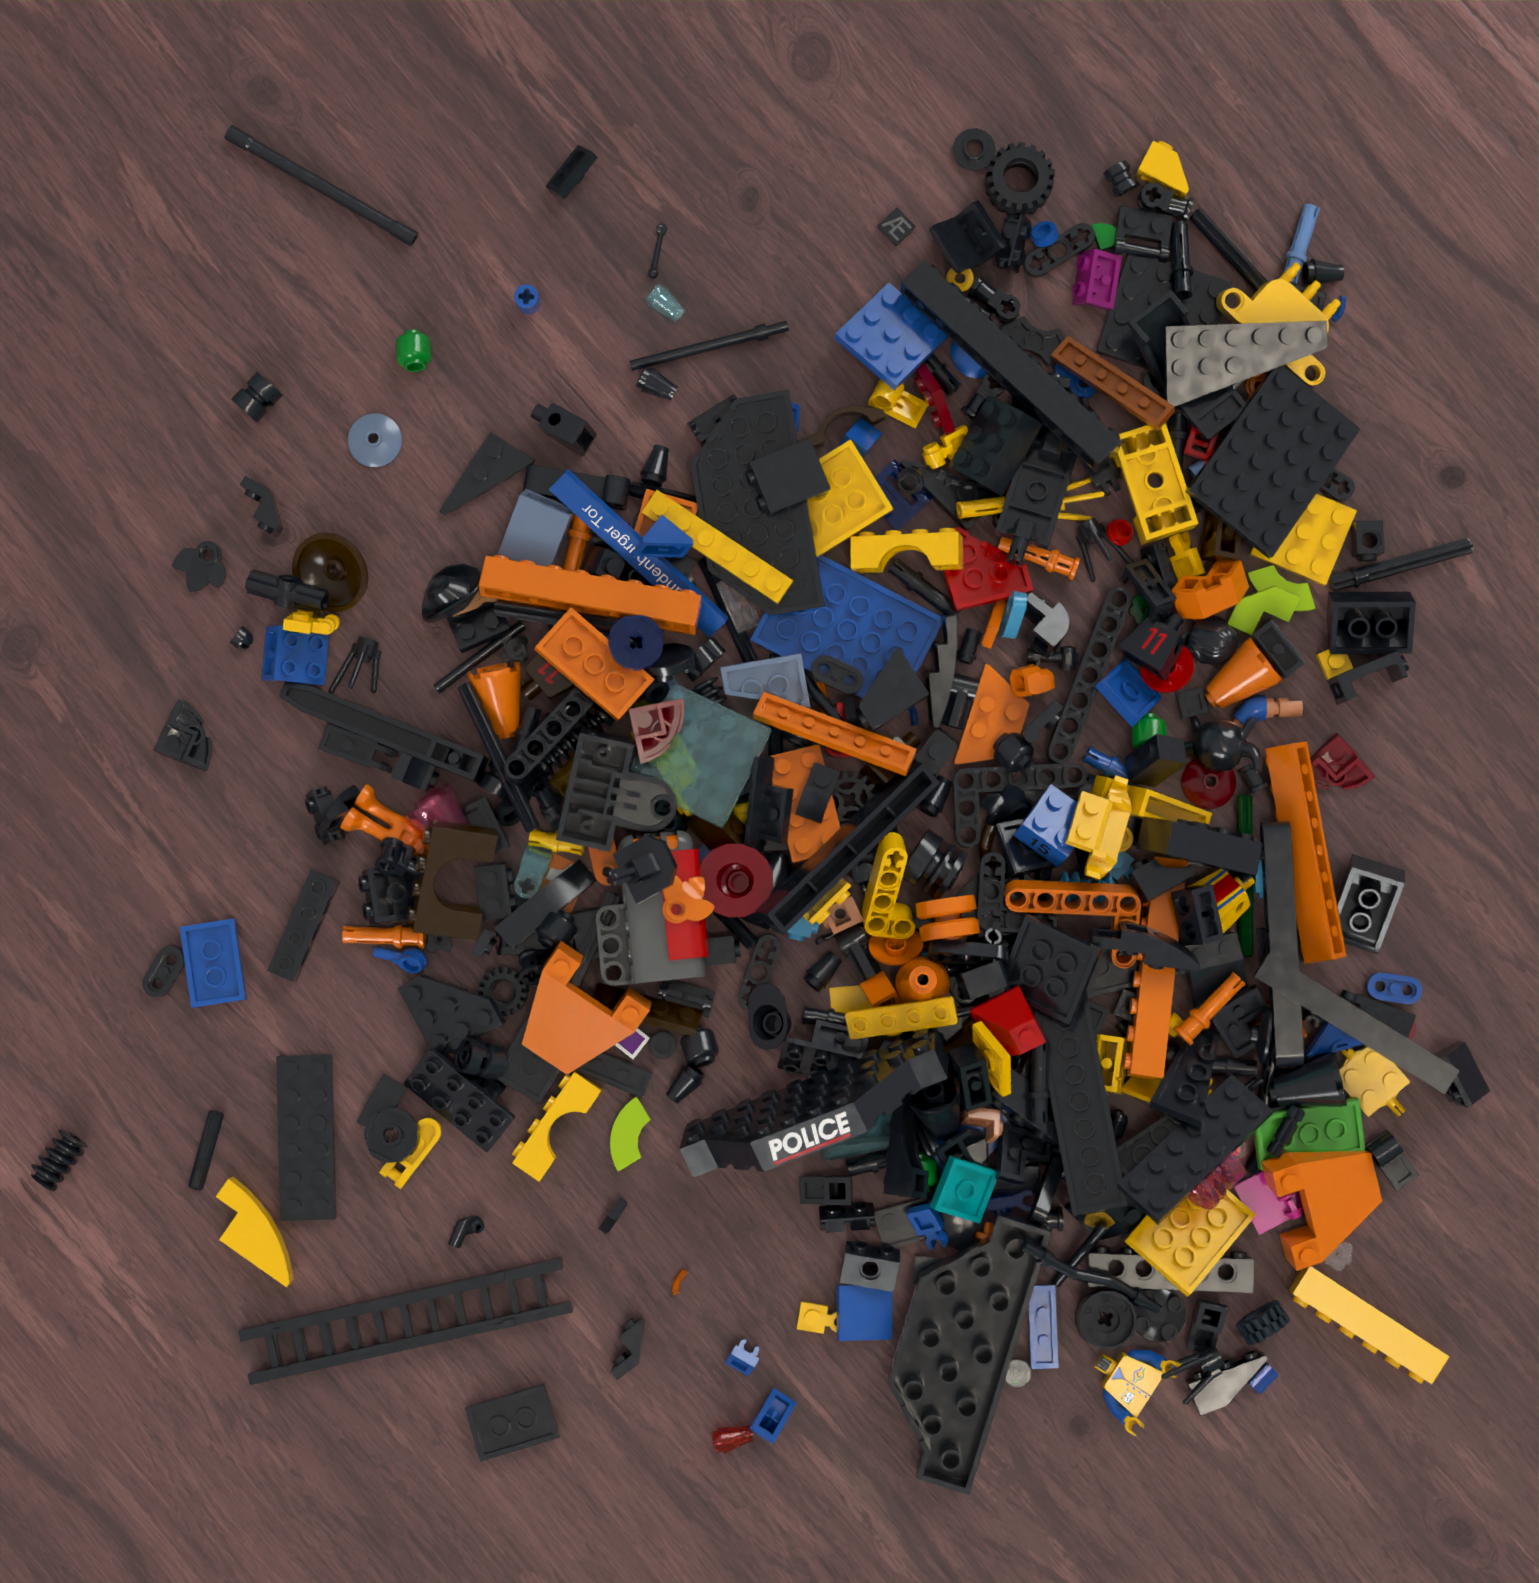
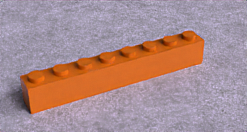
M502 555L485 557L479 582L480 595L484 597L567 611L573 608L576 612L647 622L651 623L653 628L695 635L701 610V595H697L692 590L675 591L670 590L665 585L648 586L643 585L642 582L637 580H617L610 575H601L599 577L590 575L583 570H574L572 572L563 570L556 565L545 567L536 565L529 560L513 561Z
M1307 741L1266 748L1265 761L1271 778L1270 789L1275 800V816L1278 822L1289 821L1291 826L1296 924L1299 931L1300 952L1303 956L1304 964L1347 957Z
M1163 857L1153 858L1160 865L1168 868H1182L1187 866L1188 863L1185 860ZM1185 882L1146 904L1142 901V906L1146 907L1145 917L1140 918L1139 924L1162 932L1179 942L1180 933L1171 892L1184 889ZM1138 953L1136 960H1140L1139 971H1134L1133 987H1137L1136 998H1131L1129 1011L1130 1014L1134 1015L1133 1025H1128L1126 1041L1131 1042L1130 1052H1125L1123 1068L1128 1069L1127 1076L1161 1080L1164 1078L1175 969L1164 967L1163 969L1150 968L1144 964L1141 953Z

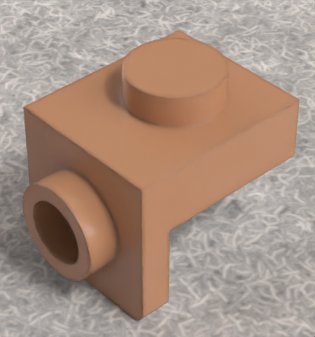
M986 1106L969 1112L964 1109L960 1113V1124L986 1127V1143H992L1002 1134L1003 1121L1000 1120V1110L986 1109Z

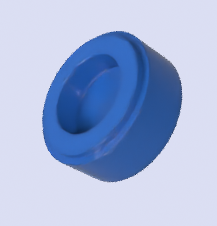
M1043 221L1032 228L1030 236L1035 246L1047 247L1056 242L1059 233L1053 222Z

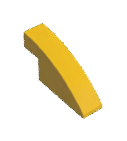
M1096 775L1090 794L1106 798L1113 779ZM1127 785V793L1131 801V816L1143 819L1144 816L1177 822V819L1205 824L1210 822L1211 812L1146 788Z
M234 1177L229 1178L216 1197L238 1213L219 1240L279 1283L288 1287L294 1280L288 1250L277 1225L263 1204L246 1186Z

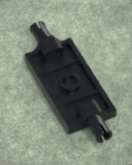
M1049 429L1044 435L1035 437L1015 472L995 530V535L1012 539L1005 560L1013 564L1015 555H1017L1016 566L1023 565L1028 545L1048 550L1077 460V455Z

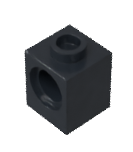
M1383 520L1356 521L1351 524L1352 557H1360V561H1376L1377 556L1385 553ZM1363 535L1372 537L1374 541L1372 548H1366L1362 544Z
M734 936L707 938L709 957H704L705 966L736 963V957H741L740 941H734Z

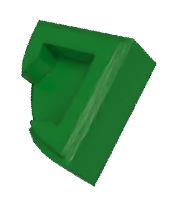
M1105 223L1091 225L1095 231V241L1099 250L1104 251L1112 248L1116 227Z

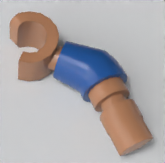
M1265 695L1252 696L1246 699L1233 715L1235 718L1233 721L1224 720L1221 722H1228L1243 727L1245 722L1251 717L1256 718L1257 722L1265 721L1266 718H1273L1274 715H1277L1278 718L1302 717L1303 703L1302 701H1289L1288 698H1277L1274 701L1273 698H1266Z

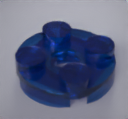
M643 615L621 618L614 624L609 634L608 649L611 657L618 665L628 670L638 672L651 667L659 659L663 650V637L660 627L651 618ZM630 637H641V645L643 647L641 649L637 647L632 649L630 647L631 642L628 639Z

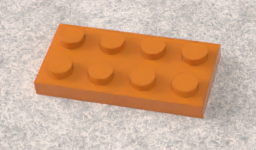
M570 608L534 648L537 653L617 722L654 681V678L573 608Z
M819 744L771 756L775 758L772 784L793 789L787 840L792 864L808 860L840 829L832 795L821 824L795 815L814 762L824 765Z

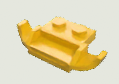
M1115 775L1106 798L1082 791L1079 795L1065 844L1089 852L1085 866V876L1100 880L1117 862L1126 826L1131 815V801L1127 793L1128 779Z

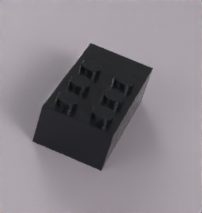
M1143 816L1136 849L1227 871L1257 875L1264 843L1253 841V835L1236 833L1230 829L1212 827L1201 822H1191L1183 819H1177V822Z

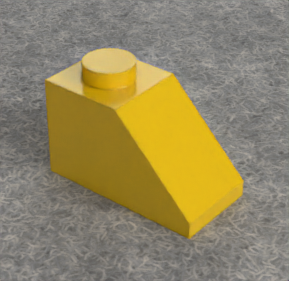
M1153 141L1135 176L1148 183H1158L1164 189L1174 191L1173 195L1185 198L1189 187L1178 153L1173 151L1171 145L1163 141L1158 143Z

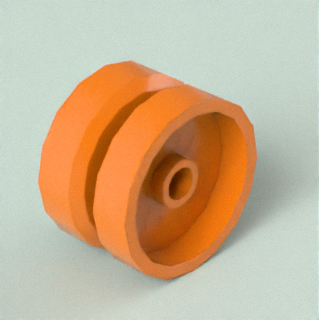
M975 895L937 899L915 904L917 918L921 920L935 918V923L924 924L919 928L921 942L937 939L957 940L963 939V936L980 933L979 920L977 918L961 919L960 914L971 913L977 909Z

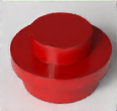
M1116 519L1107 525L1106 532L1111 542L1123 546L1131 540L1133 529L1128 521Z

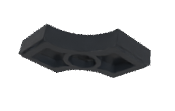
M1024 316L1001 327V331L1007 337L1011 336L1019 342L1023 351L1039 356L1046 366L1054 363L1051 359V354L1065 339L1060 328L1051 331L1039 330L1030 325Z

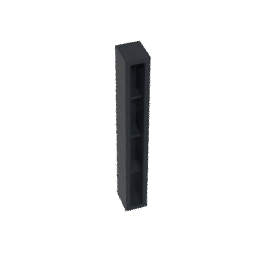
M913 761L906 776L897 773L755 911L773 931L785 934L940 782L924 763Z

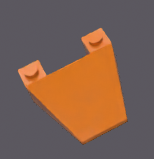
M560 941L544 964L522 1045L565 1074H569L633 1034L650 1011L652 1002L628 987L613 1010H610L569 982L581 965L583 955Z
M1370 1151L1287 1152L1282 1154L1280 1158L1272 1157L1261 1161L1267 1186L1278 1198L1296 1191L1300 1193L1307 1225L1279 1234L1285 1259L1296 1271L1323 1262L1382 1202Z

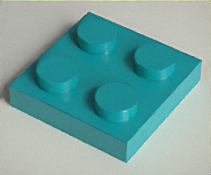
M949 1156L930 1207L936 1211L980 1224L997 1181L995 1179L996 1170Z

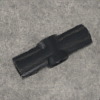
M254 569L250 571L245 583V589L248 594L273 600L274 604L281 608L294 609L298 607L323 614L330 601L329 590L302 583L299 577L292 575L276 576Z

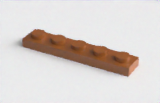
M1069 336L1051 354L1052 361L1157 431L1175 412V407Z

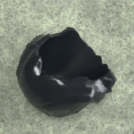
M1211 615L1194 623L1191 627V632L1188 634L1189 638L1187 639L1186 648L1200 663L1220 664L1228 661L1235 653L1238 645V636L1236 631L1220 616Z

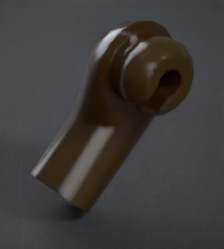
M984 825L978 843L980 862L984 855L991 852L995 838L994 826ZM991 858L990 862L985 863V865L995 866V859Z

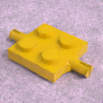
M1367 1046L1356 1051L1353 1048L1341 1051L1346 1057L1342 1066L1339 1067L1344 1090L1351 1098H1359L1360 1108L1368 1117L1380 1107L1386 1105L1396 1117H1399L1401 1114L1394 1106L1402 1113L1405 1112L1406 1109L1396 1100V1096L1410 1081L1395 1063Z

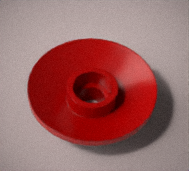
M1184 646L1173 667V672L1169 674L1166 681H1163L1140 667V673L1145 684L1152 690L1160 693L1174 692L1184 687L1192 678L1195 668L1194 659L1191 652Z

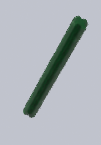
M1251 795L1237 796V833L1253 835ZM1253 885L1245 890L1250 906L1238 918V939L1243 957H1251L1254 954Z

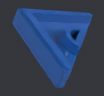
M1326 1021L1305 1051V1054L1312 1058L1314 1055L1351 1049L1353 1046L1362 1045V1043Z

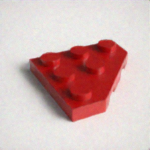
M961 527L954 528L955 532H959L963 537V569L942 571L955 612L1006 600L1009 598L1011 591L1026 594L1034 591L1026 564L1023 563L1022 566H1016L1015 560L1013 564H1010L1005 560L1007 555L1003 554L1000 549L984 540L983 542L978 540Z

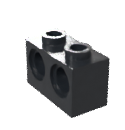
M1213 884L1191 886L1171 892L1183 946L1204 945L1224 939Z

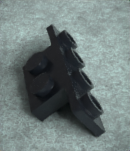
M771 756L754 757L751 768V786L748 795V812L745 821L744 845L756 849L762 856L764 855L765 840L780 844L787 843L793 798L792 788L772 784L775 758Z

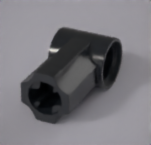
M954 673L949 700L942 717V725L964 730L971 703L974 702L979 679Z
M858 924L834 936L845 958L848 957L861 982L882 971L877 960L870 954L869 943Z

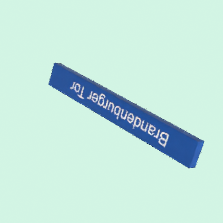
M569 469L549 488V491L653 586L665 585L670 590L675 591L692 590L697 595H701V610L697 626L708 637L727 621L729 617L664 557L633 556L632 551L643 537Z

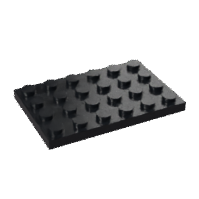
M1282 365L1269 370L1185 492L1268 559L1272 558L1356 437L1360 428Z

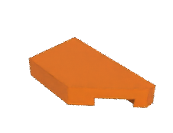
M1008 599L995 602L983 636L982 646L992 648Z

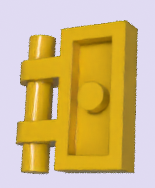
M298 609L297 612H293L284 619L283 630L328 635L339 627L340 619L334 614L321 618L319 615H314L312 611Z

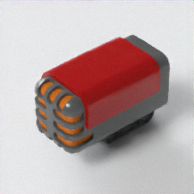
M677 830L674 832L629 835L623 838L618 846L619 851L646 835L666 841L678 865L676 876L679 877L682 883L684 881L690 883L689 879L692 877H701L699 850L693 848L692 838L684 831ZM627 883L621 884L623 904L608 905L598 910L596 914L600 971L601 977L606 984L616 986L706 977L704 957H709L706 918L700 921L686 919L678 924L667 921L662 912L663 904L666 901L663 891L642 903L636 904ZM674 904L671 907V912L674 915H679L682 911L681 906L678 904ZM604 911H612L615 914L616 922L612 926H605L601 923L600 915ZM607 938L616 939L619 944L617 952L613 954L605 952L603 949L604 940ZM611 965H616L621 969V977L617 981H610L605 975L606 969Z

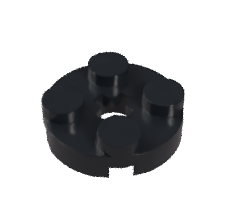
M386 1108L373 1114L364 1130V1139L370 1154L377 1160L386 1163L407 1160L418 1147L420 1125L409 1112L399 1108ZM396 1128V1134L399 1137L397 1140L389 1143V1137L385 1135L386 1131H392Z

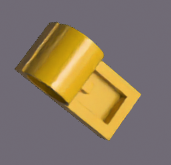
M880 379L868 402V405L884 410L885 414L915 429L928 407L926 401L904 391L903 383L896 390H893L882 379Z

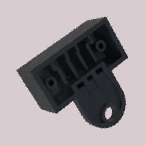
M581 728L556 840L610 852L616 826L643 832H655L666 827L676 813L677 798L675 792L665 780L659 777L629 771L635 739ZM659 800H666L670 803L671 809L666 814H659L655 810V803Z

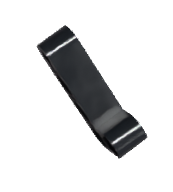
M527 465L523 491L528 489L544 497L559 500L549 491V488L561 477L565 470ZM572 472L611 509L627 510L631 487L629 478L617 475L601 477Z

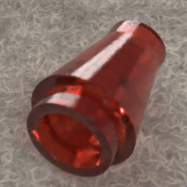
M750 1425L717 1427L716 1431L711 1432L716 1453L723 1452V1454H726L753 1441Z

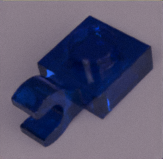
M1032 1190L990 1197L987 1204L988 1211L994 1210V1214H996V1210L1008 1213L1010 1212V1207L1019 1206L1024 1211H1030L1032 1205H1025L1023 1198L1027 1195H1033Z

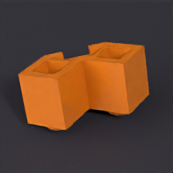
M1217 560L1206 576H1181L1172 589V593L1177 598L1175 606L1178 615L1184 619L1198 620L1205 619L1238 604L1247 592L1249 584L1241 560Z

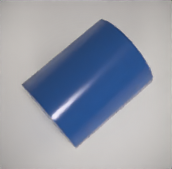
M525 284L516 289L514 299L518 309L524 314L535 313L541 304L536 288Z

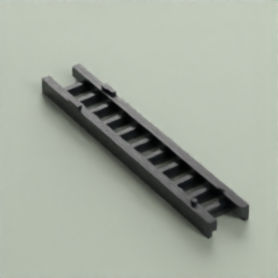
M557 1257L242 1328L238 1331L240 1342L265 1336L271 1368L248 1373L249 1384L253 1385L572 1313L574 1309L571 1300L548 1305L547 1286L541 1275L563 1270L562 1257ZM533 1276L540 1307L521 1311L515 1280ZM507 1282L513 1313L495 1317L488 1286ZM480 1288L486 1319L468 1323L461 1292ZM453 1294L460 1325L441 1329L435 1298ZM426 1300L433 1331L415 1335L408 1304ZM399 1306L406 1337L389 1341L382 1310ZM373 1312L380 1343L363 1347L357 1316ZM345 1318L351 1350L337 1353L330 1322ZM318 1325L325 1356L310 1359L303 1328ZM292 1331L298 1362L283 1365L277 1334Z

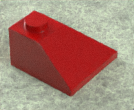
M1019 985L969 1009L975 1023L982 1021L1010 1056L1021 1055L1046 1043L1043 1031Z

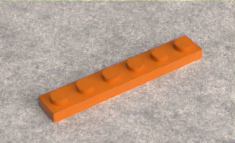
M763 692L753 712V719L904 776L907 775L916 755V748Z

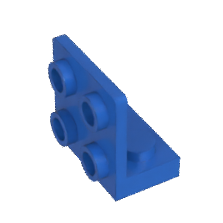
M281 625L267 626L261 681H287L324 685L329 634H306L283 630Z

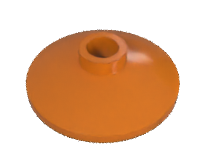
M916 930L911 937L906 939L871 936L869 951L873 958L883 964L903 965L920 956L923 951V942H921L920 934Z

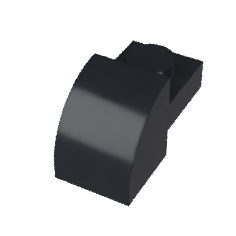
M852 1176L799 1177L800 1204H853Z
M1200 1298L1197 1300L1193 1309V1320L1186 1342L1187 1349L1200 1352L1212 1346L1216 1347L1219 1333H1222L1228 1311L1226 1304Z

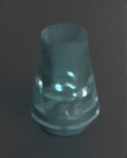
M660 283L645 299L650 304L649 307L670 318L675 323L686 311L667 286L663 287Z

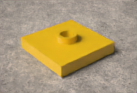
M982 1021L973 1024V1042L986 1059L989 1082L1000 1096L1004 1097L1011 1094V1056Z

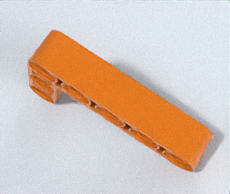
M1012 880L1004 888L1006 905L1015 912L1112 916L1111 930L1117 931L1120 920L1136 924L1140 922L1141 903L1138 892L1131 885ZM1014 892H1022L1024 894L1019 900L1010 898ZM1042 893L1051 894L1050 899L1047 901H1040L1037 898ZM1070 894L1079 896L1074 902H1067L1065 900ZM1098 895L1106 897L1102 903H1094L1093 899ZM1130 896L1134 898L1130 904L1120 903L1124 897ZM1111 949V958L1117 967L1129 968L1135 963L1137 955L1118 956L1116 954L1118 950Z

